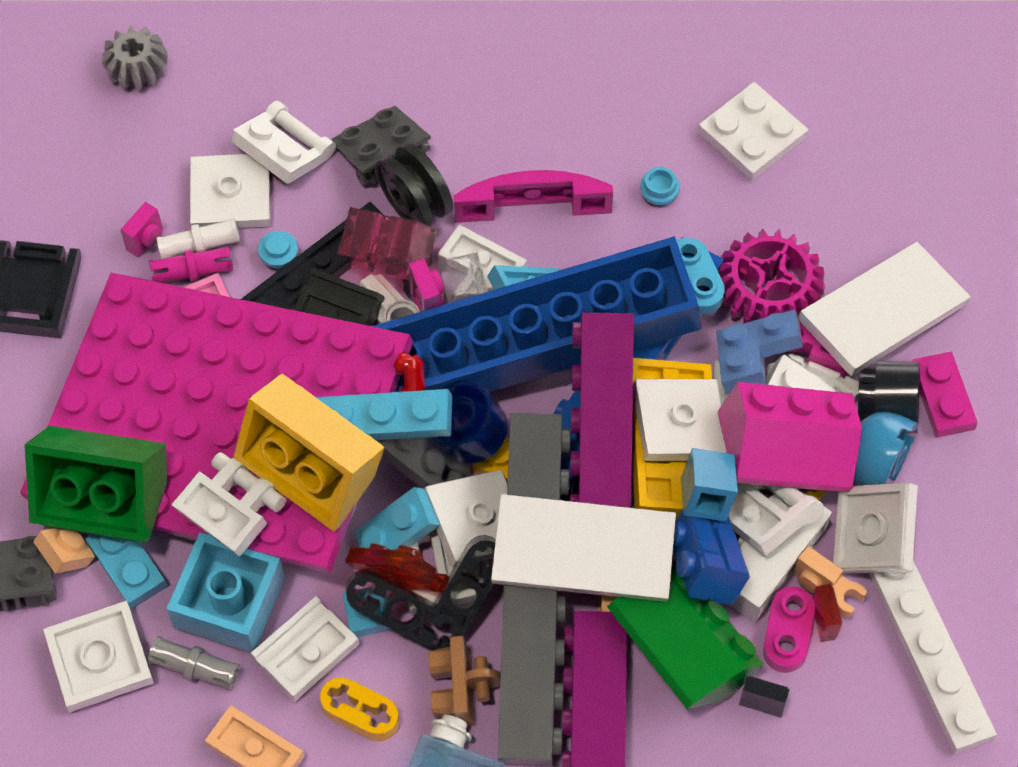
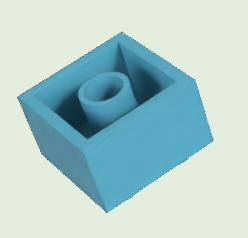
M199 532L166 609L173 628L251 653L258 646L286 578L281 559L246 549L238 557L210 535Z

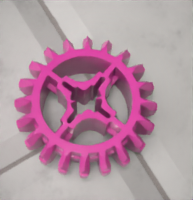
M763 228L758 233V238L747 232L743 236V242L734 239L730 245V251L725 250L721 256L724 259L719 269V275L724 284L722 308L731 307V318L735 319L743 316V323L762 319L774 313H784L795 310L797 316H799L803 309L821 299L820 297L825 289L823 281L825 275L824 267L818 266L820 261L818 254H809V243L797 245L795 233L788 239L782 238L780 229L774 233V236H768ZM786 267L793 271L795 275L788 272ZM740 280L745 281V286L752 289L755 295L746 290Z

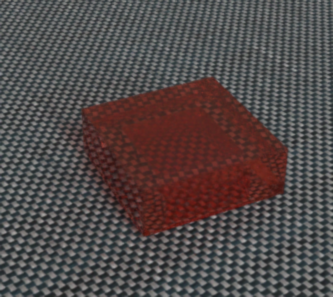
M831 584L816 586L812 598L815 603L814 617L820 641L836 640L842 625V619L834 588Z

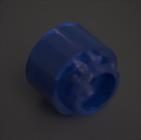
M462 380L446 385L442 389H449L452 394L451 436L431 438L452 460L458 463L475 464L489 459L502 446L507 435L508 420L504 410L489 392L476 382Z

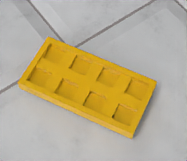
M633 358V384L635 379H712L711 364ZM633 396L632 465L635 509L673 512L678 517L683 509L681 476L687 461H644Z

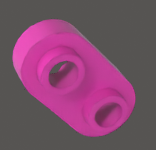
M795 586L785 587L776 593L772 601L763 646V656L766 663L778 672H793L799 669L806 659L815 613V603L812 596L802 588ZM788 602H796L800 605L801 609L799 611H791L787 608L786 604ZM788 641L793 645L794 649L784 651L779 647V643Z

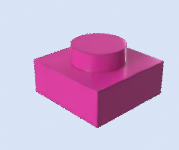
M144 202L120 229L126 250L138 258L147 248H151L157 243V237H160L163 231L158 209L147 202Z

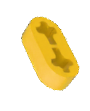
M343 677L333 678L322 687L320 693L322 710L332 721L375 741L387 740L396 733L399 726L398 709L394 702L387 697ZM345 691L347 692L348 701L356 707L353 708L345 703H341L338 708H334L331 695L340 696ZM381 710L386 711L389 723L380 722L377 727H372L371 717L363 711L378 715Z

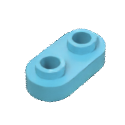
M681 238L677 240L681 255L683 253L695 255L692 258H686L682 255L699 305L700 314H710L716 311L722 304L724 296L722 279L708 249L701 241L694 238ZM704 285L709 287L710 290L704 292L697 287Z

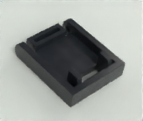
M0 240V332L61 339L80 266V249L70 248L67 262L64 264V246L17 241L13 253L14 258H10V242ZM7 311L38 314L40 320L6 315Z

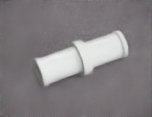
M235 218L204 227L196 224L191 226V230L157 237L162 259L184 255L185 250L192 249L193 253L233 243H241Z

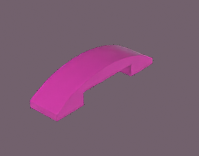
M529 170L502 174L477 182L454 195L455 223L494 221V207L569 202L572 203L573 216L612 213L613 186L590 176L565 171Z

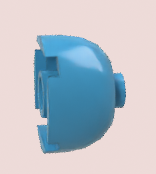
M877 412L866 417L861 422L862 432L854 476V483L857 486L885 484L888 478L896 480L914 441V437L908 435L907 432L918 428L917 422L890 412Z

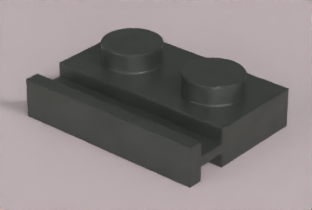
M311 268V279L308 285H304L294 308L295 311L373 326L378 314L376 309L379 302H383L385 298L383 295Z

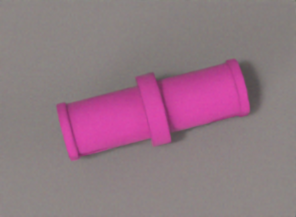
M229 246L193 253V250L190 249L185 250L184 255L149 260L151 271L168 269V272L152 274V280L166 283L189 278L190 282L198 281L199 276L226 271L232 272V260L218 263L214 261L230 257Z

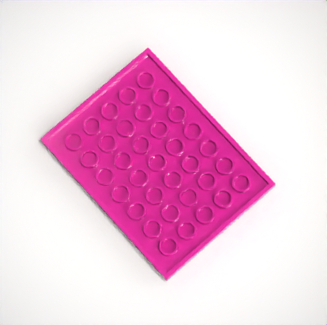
M110 272L47 427L56 426L166 443L167 485L153 530L196 541L199 532L207 533L179 513L172 504L199 471L211 480L217 475L219 471L211 465L215 455L222 452L231 459L233 458L248 400L251 396L281 374H284L293 382L303 387L314 397L396 392L401 375L397 374L394 362L400 353L410 352L413 340L406 333ZM248 469L250 473H252L254 476L260 479L259 476H257L255 473ZM26 478L20 494L28 500ZM239 485L232 486L228 491L238 500H241L247 493ZM284 496L286 503L278 512L273 511L266 505L258 509L256 513L262 516L267 524L247 549L280 558L281 562L331 574L354 507L340 527L334 532L286 496Z

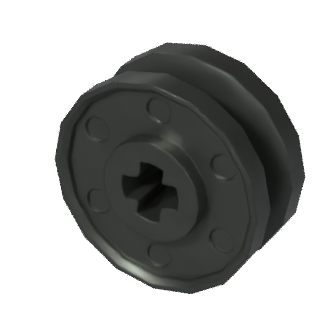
M405 142L396 149V160L391 156L385 155L375 163V174L383 193L396 213L402 219L406 217L411 218L420 230L423 231L432 224V214L435 217L443 218L453 210V200L447 184L432 160L415 144Z

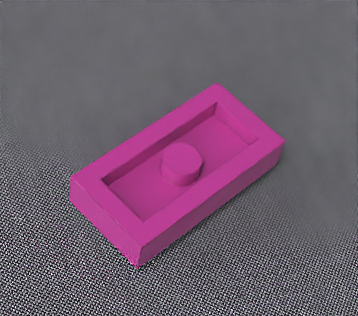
M424 258L409 263L410 292L420 312L445 305L442 293L445 290L436 269L430 271Z
M952 351L913 359L912 362H920V396L935 438L975 430L978 422Z

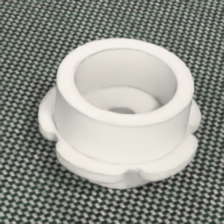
M445 714L441 719H434L431 722L430 727L432 731L429 740L442 749L459 753L462 752L465 742H470L472 739L471 734L466 732L467 723L458 717Z

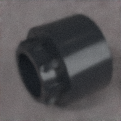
M877 361L876 368H864L860 371L858 415L861 422L874 413L890 412L906 417L918 424L920 362ZM918 428L907 433H918Z

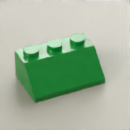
M48 426L24 444L29 523L147 542L150 539L167 485L166 443Z
M676 566L671 567L668 602L618 597L607 606L687 710L731 698L745 684L746 677L753 676L764 665L756 655V649L752 642L738 633L728 620L727 611L719 603L713 602L711 598L702 600L688 596L683 577L677 575Z

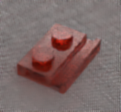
M371 543L369 548L350 547L344 562L357 571L363 569L375 571L405 588L415 591L444 593L450 578L446 574L435 573L437 568L422 560L423 554L420 551L405 545H399L397 550Z

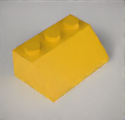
M281 374L249 398L233 458L260 478H265L274 484L273 488L334 532L343 523L375 477L385 447L307 392L303 387L293 382L284 374Z

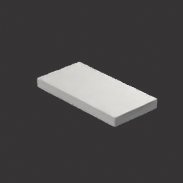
M915 242L803 309L798 319L852 377L862 369L966 306L971 296L918 242Z
M501 494L491 583L668 602L676 513Z

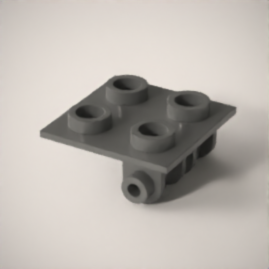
M393 106L377 112L374 117L357 126L346 128L340 135L331 140L336 143V149L359 169L356 172V176L360 184L364 186L369 183L372 186L378 182L374 165L379 159L386 155L396 160L395 151L405 142L415 144L426 154V152L430 151L428 140L431 139V136L398 107Z
M37 536L0 541V611L2 606L4 612L10 611V599L13 598L17 610L23 609V597L27 607L48 606L49 601L57 600L56 587L52 583V568L33 542Z

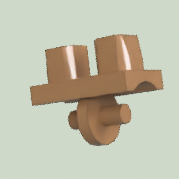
M450 637V647L428 652L429 669L432 678L452 677L453 687L451 689L431 691V711L437 719H441L443 715L447 714L460 718L467 723V726L475 725L473 689L476 690L478 702L489 701V689L500 685L501 673L498 670L488 668L487 657L485 656L474 658L475 669L472 670L471 650L465 647L464 637Z

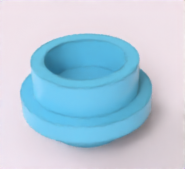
M655 167L649 170L641 180V194L649 203L666 205L673 202L679 194V180L668 168Z
M270 232L259 242V257L265 265L272 269L280 270L297 257V241L287 232Z

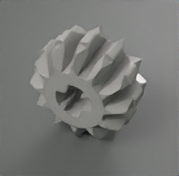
M130 25L128 32L125 34L115 30L114 40L105 41V52L102 53L103 67L106 69L111 82H119L124 91L131 85H135V88L140 92L142 85L146 83L155 87L156 77L165 76V65L168 64L167 50L164 49L159 35H151L146 26L139 32H135V29Z

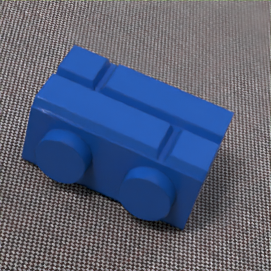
M682 509L675 521L673 549L677 559V575L683 577L689 597L702 600L711 598L713 602L730 605L736 601L750 576L729 516L726 522L685 516Z

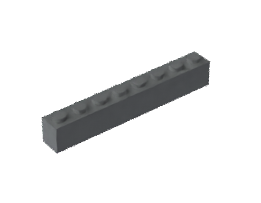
M510 413L507 495L560 500V495L568 496L569 470L561 469V454H570V428H562V414ZM504 585L498 735L499 765L552 767V755H561L562 728L553 727L554 710L563 709V683H555V666H564V640L556 639V623H565L566 596H557V590Z

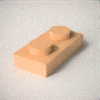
M230 705L205 739L208 748L238 767H298L305 757L301 749Z

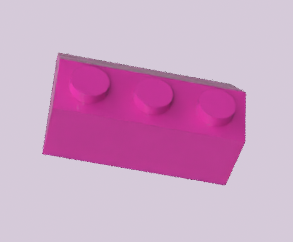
M737 382L717 411L726 452L734 454L737 483L849 492L853 488L862 426L852 393Z

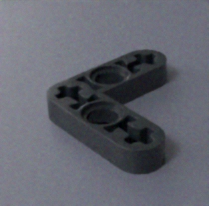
M479 535L469 541L434 602L369 569L358 570L348 578L346 583L347 601L357 612L432 651L450 647V637L464 636L494 584L491 583L493 562L485 561L479 569L480 578H484L482 583L475 576L463 572V570L467 568L471 573L475 570L478 563L477 557L474 554L476 550L484 552L487 547L492 548L491 553L494 558L496 539L488 535ZM367 582L373 583V592L384 599L387 590L392 593L386 598L383 611L381 612L377 610L380 607V601L369 595L363 600L358 599V590L355 586L364 587ZM460 583L470 584L475 589L474 598L467 604H457L451 599L452 589ZM407 600L415 605L416 613L408 621H398L391 614L392 607L399 601ZM425 610L430 612L427 615V619L433 625L441 627L444 622L449 623L450 637L442 635L439 640L434 639V630L422 623ZM422 623L421 631L415 630Z

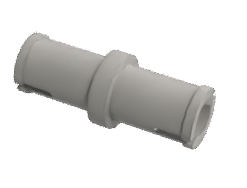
M159 636L155 638L148 655V663L156 664L182 673L183 678L186 680L194 681L197 678L226 688L229 691L232 690L240 668L238 663H232L204 653L205 650L202 647L194 646L191 649L162 639Z

